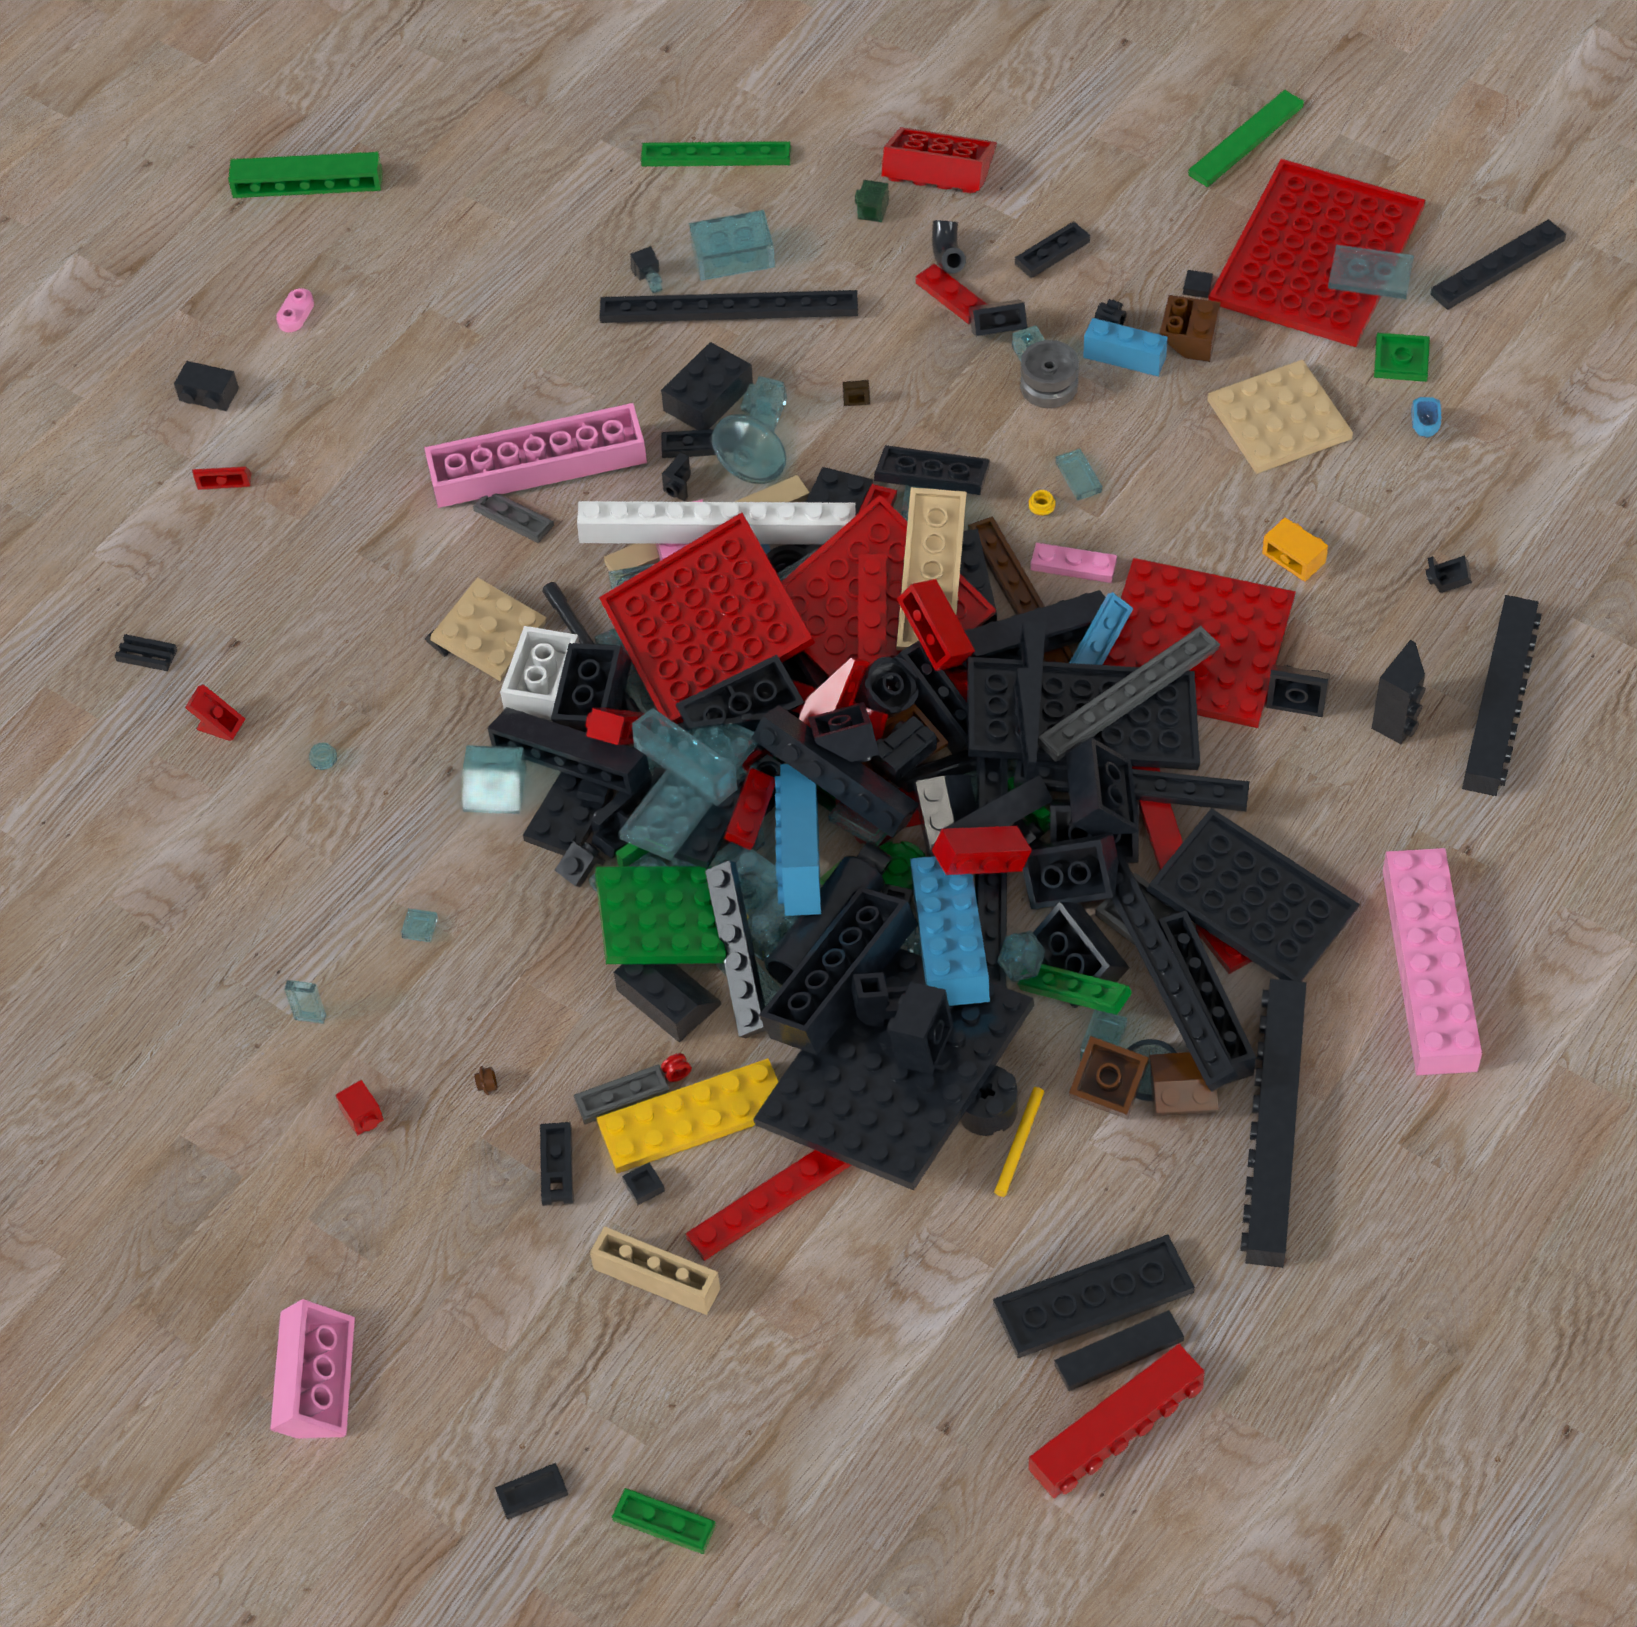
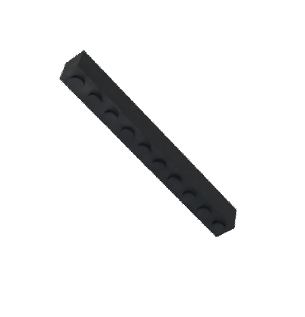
M1270 978L1269 990L1263 989L1261 1007L1267 1008L1266 1016H1260L1259 1033L1265 1035L1264 1042L1258 1041L1257 1060H1262V1068H1256L1254 1086L1260 1087V1094H1254L1252 1113H1258L1257 1122L1251 1121L1250 1140H1255L1256 1142L1255 1149H1249L1247 1167L1253 1168V1177L1247 1176L1245 1195H1251L1250 1204H1244L1243 1223H1249L1248 1233L1242 1232L1240 1251L1246 1252L1245 1264L1284 1267L1307 982Z

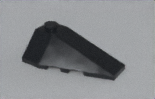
M775 655L676 703L675 706L687 728L693 730L760 720L778 705L789 712L803 705L804 701L778 655Z

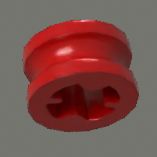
M682 1053L671 1055L661 1064V1069L666 1073V1078L669 1082H677L684 1079L692 1070L689 1062H686L687 1058Z

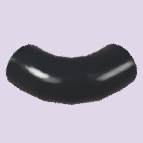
M933 220L932 247L937 265L948 273L962 271L965 267L966 256L962 250L958 249V222Z

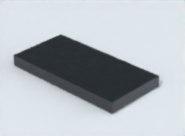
M886 445L875 470L874 481L938 490L967 492V494L981 495L989 470L990 459Z

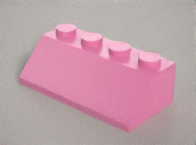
M304 1299L280 1312L270 1430L297 1439L346 1436L355 1317Z

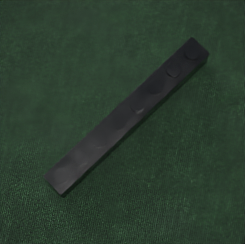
M1505 595L1465 771L1463 790L1497 796L1499 785L1505 786L1508 769H1504L1503 764L1504 762L1510 763L1513 746H1508V741H1515L1518 724L1513 723V718H1520L1523 701L1518 700V695H1525L1528 679L1522 677L1523 673L1529 674L1533 657L1527 656L1528 651L1534 652L1537 635L1532 634L1533 629L1539 630L1542 613H1537L1539 601Z

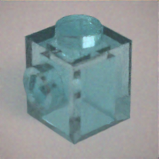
M1032 931L1014 933L1006 936L997 962L1012 982L1038 976L1046 951Z

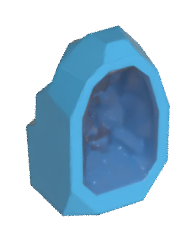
M1419 397L1412 401V428L1415 429L1419 436L1428 438L1436 434L1440 429L1442 419L1440 400L1433 397Z

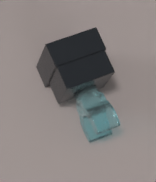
M649 246L631 253L630 264L634 276H637L639 280L646 278L653 294L662 291L663 289L660 285L662 280L658 275L659 261L652 247Z

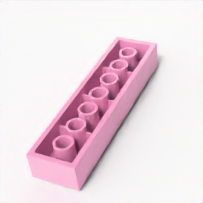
M633 403L424 447L438 508L477 500L483 496L491 497L492 494H505L647 463L644 439Z
M1446 849L1388 851L1384 860L1383 877L1416 1075L1478 1072L1482 1050Z

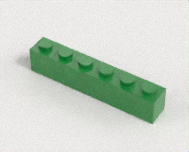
M379 152L230 159L228 182L233 198L381 191L383 169Z

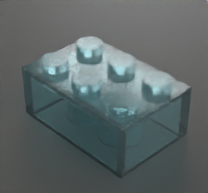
M764 210L689 223L691 246L700 281L775 267L774 245Z

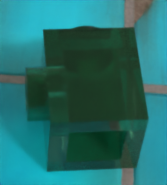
M864 180L861 190L857 189L855 194L857 218L882 223L889 203V184Z

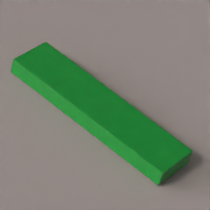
M1036 962L1030 964L1017 983L1021 991L1118 1015L1132 994L1128 985Z

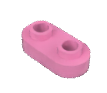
M300 288L288 294L276 315L280 330L288 333L295 332L303 326L314 307L313 296L309 290Z

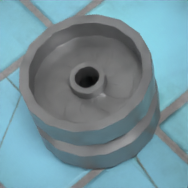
M1057 340L1036 342L1026 348L1021 356L1020 390L1024 398L1031 404L1041 408H1056L1070 402L1078 389L1079 358L1075 350L1068 344Z

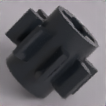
M1108 299L1107 303L1101 302L1094 318L1123 325L1127 312L1122 310L1123 303Z

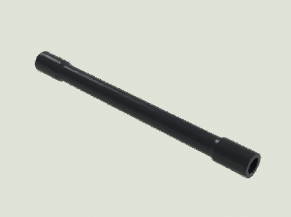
M547 583L543 587L542 592L553 609L558 612L571 634L578 635L580 644H595L569 606L566 597L557 583ZM625 690L621 710L641 712L635 701L630 698Z

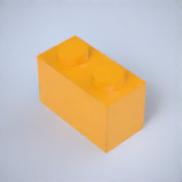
M1284 517L1264 536L1262 554L1306 582L1326 563L1328 545L1322 539L1304 530L1299 524L1293 523Z

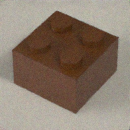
M1090 1036L1069 1091L1070 1098L1128 1120L1147 1070L1149 1057Z

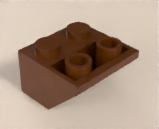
M1169 295L1159 335L1167 336V344L1183 358L1210 362L1219 325L1221 302Z

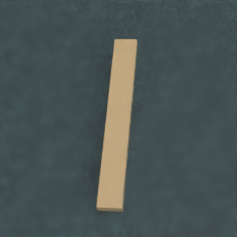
M796 475L734 502H804L810 493L799 476ZM635 543L604 557V562L616 581L623 579V573L646 569L660 561L656 544Z

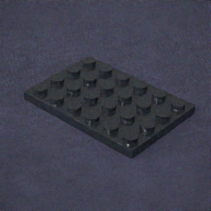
M1212 808L1154 877L1146 890L1177 912L1186 910L1191 921L1277 978L1301 982L1304 981L1360 905Z

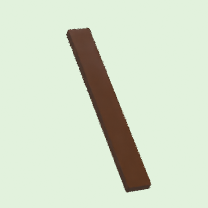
M992 516L969 524L968 530L978 529L985 562L1015 614L1020 615L1039 607H1045L994 517ZM1067 645L1045 652L1043 661L1070 663L1073 654Z

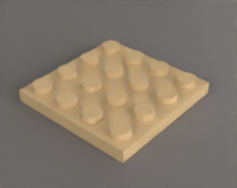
M1303 359L1208 393V402L1256 474L1351 440L1353 436V431Z

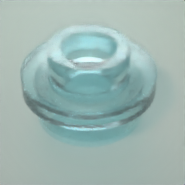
M318 743L311 748L309 762L315 769H329L336 763L337 752L328 743Z

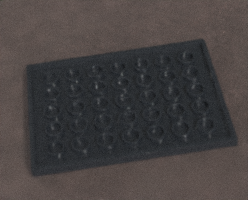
M901 948L882 971L886 987L909 986L911 982L926 985L922 956ZM989 982L990 1002L949 1006L954 1027L932 1075L898 1067L895 1053L892 1052L891 1037L887 1033L890 1019L884 1020L883 1027L869 1026L859 1020L854 1007L818 1055L800 1050L753 1118L755 1125L914 1191L1034 1007V999Z

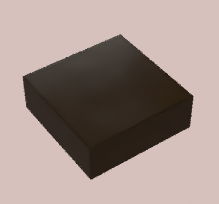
M869 380L842 382L844 406L870 404Z

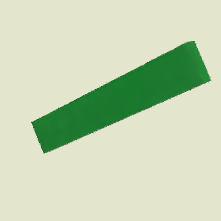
M1284 89L1188 170V176L1208 188L1301 110L1304 101Z
M791 142L642 143L641 167L790 165Z

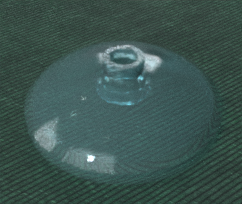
M733 414L720 420L713 430L712 446L723 467L733 476L753 484H766L777 479L783 472L786 465V453L783 444L776 433L762 421L748 415Z

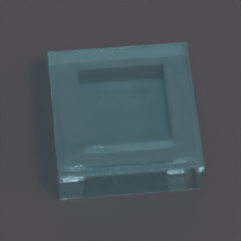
M408 908L401 930L402 938L431 942L438 920L437 912Z

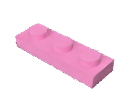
M1036 543L1031 560V571L1112 583L1117 555Z

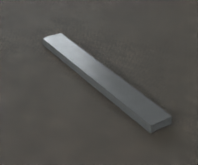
M1198 627L1038 737V745L1057 762L1068 752L1102 731L1137 705L1179 678L1183 673L1218 651L1220 644L1204 628Z

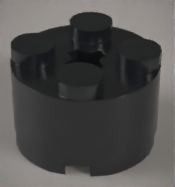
M881 657L868 665L854 701L858 704L864 702L866 707L888 714L887 719H890L912 706L916 701L919 691L916 686V680H918L916 672L902 658Z
M995 1065L960 1119L967 1130L977 1135L990 1136L1002 1129L1005 1131L1014 1123L1018 1112V1090L1015 1077L1007 1070Z

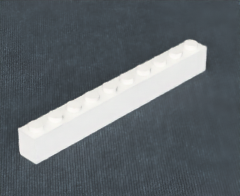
M578 501L579 543L689 544L742 512L760 544H824L855 517V503Z

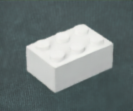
M524 626L500 691L503 708L508 707L539 718L551 720L569 643H579L578 635Z

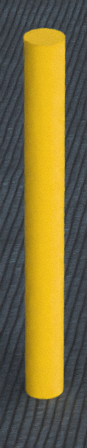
M1033 1087L994 1190V1193L998 1196L1005 1197L1044 1095V1090L1040 1087Z

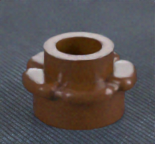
M480 1066L479 1073L474 1075L478 1091L483 1090L486 1095H489V1092L498 1090L496 1075L493 1067L484 1068Z

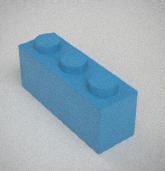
M1092 318L1084 335L1083 358L1158 377L1166 360L1168 337Z

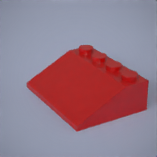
M900 127L884 146L881 176L888 177V180L894 182L909 180L919 186H924L928 183L937 185L940 189H951L953 187L960 188L965 193H976V191H980L985 183L997 142Z

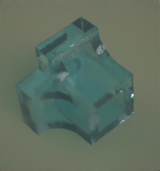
M759 376L756 384H749L741 403V410L750 413L749 425L775 431L788 399L784 382Z

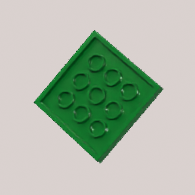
M700 866L596 867L595 879L605 963H724L726 957L725 947L718 936L705 871L707 869Z

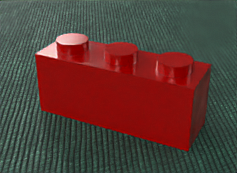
M936 579L913 583L897 598L935 671L960 666L975 652Z
M1018 826L941 829L932 849L946 875L1022 872L1032 851Z

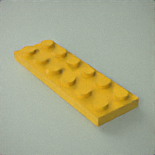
M769 1058L597 1117L598 1127L616 1173L627 1171L648 1162L755 1126L753 1118L777 1085L778 1079Z

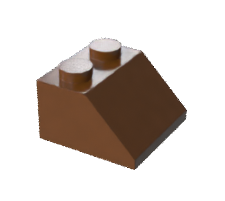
M1190 1052L1149 1054L1153 1116L1215 1113L1219 1110L1217 1089L1211 1092L1207 1087Z

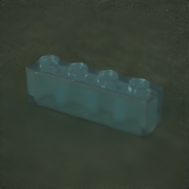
M651 708L632 723L635 748L716 806L737 790L736 766L656 709Z

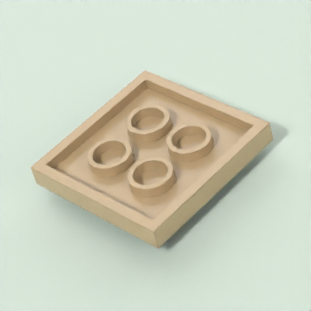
M477 577L433 631L431 641L501 681L508 672L524 626L542 629L546 624L547 617Z

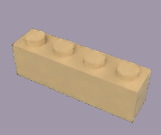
M605 1226L590 1251L594 1270L705 1315L708 1314L720 1291L717 1271Z

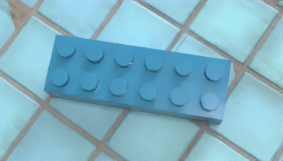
M780 764V776H775L778 904H784L785 916L821 914L817 784L790 765Z
M935 856L910 859L912 888L926 985L946 989L949 1006L990 1002L989 976L973 875H946Z

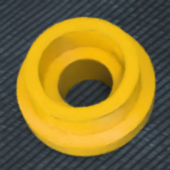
M1035 491L1029 498L1028 507L1036 515H1048L1055 509L1056 502L1049 491Z

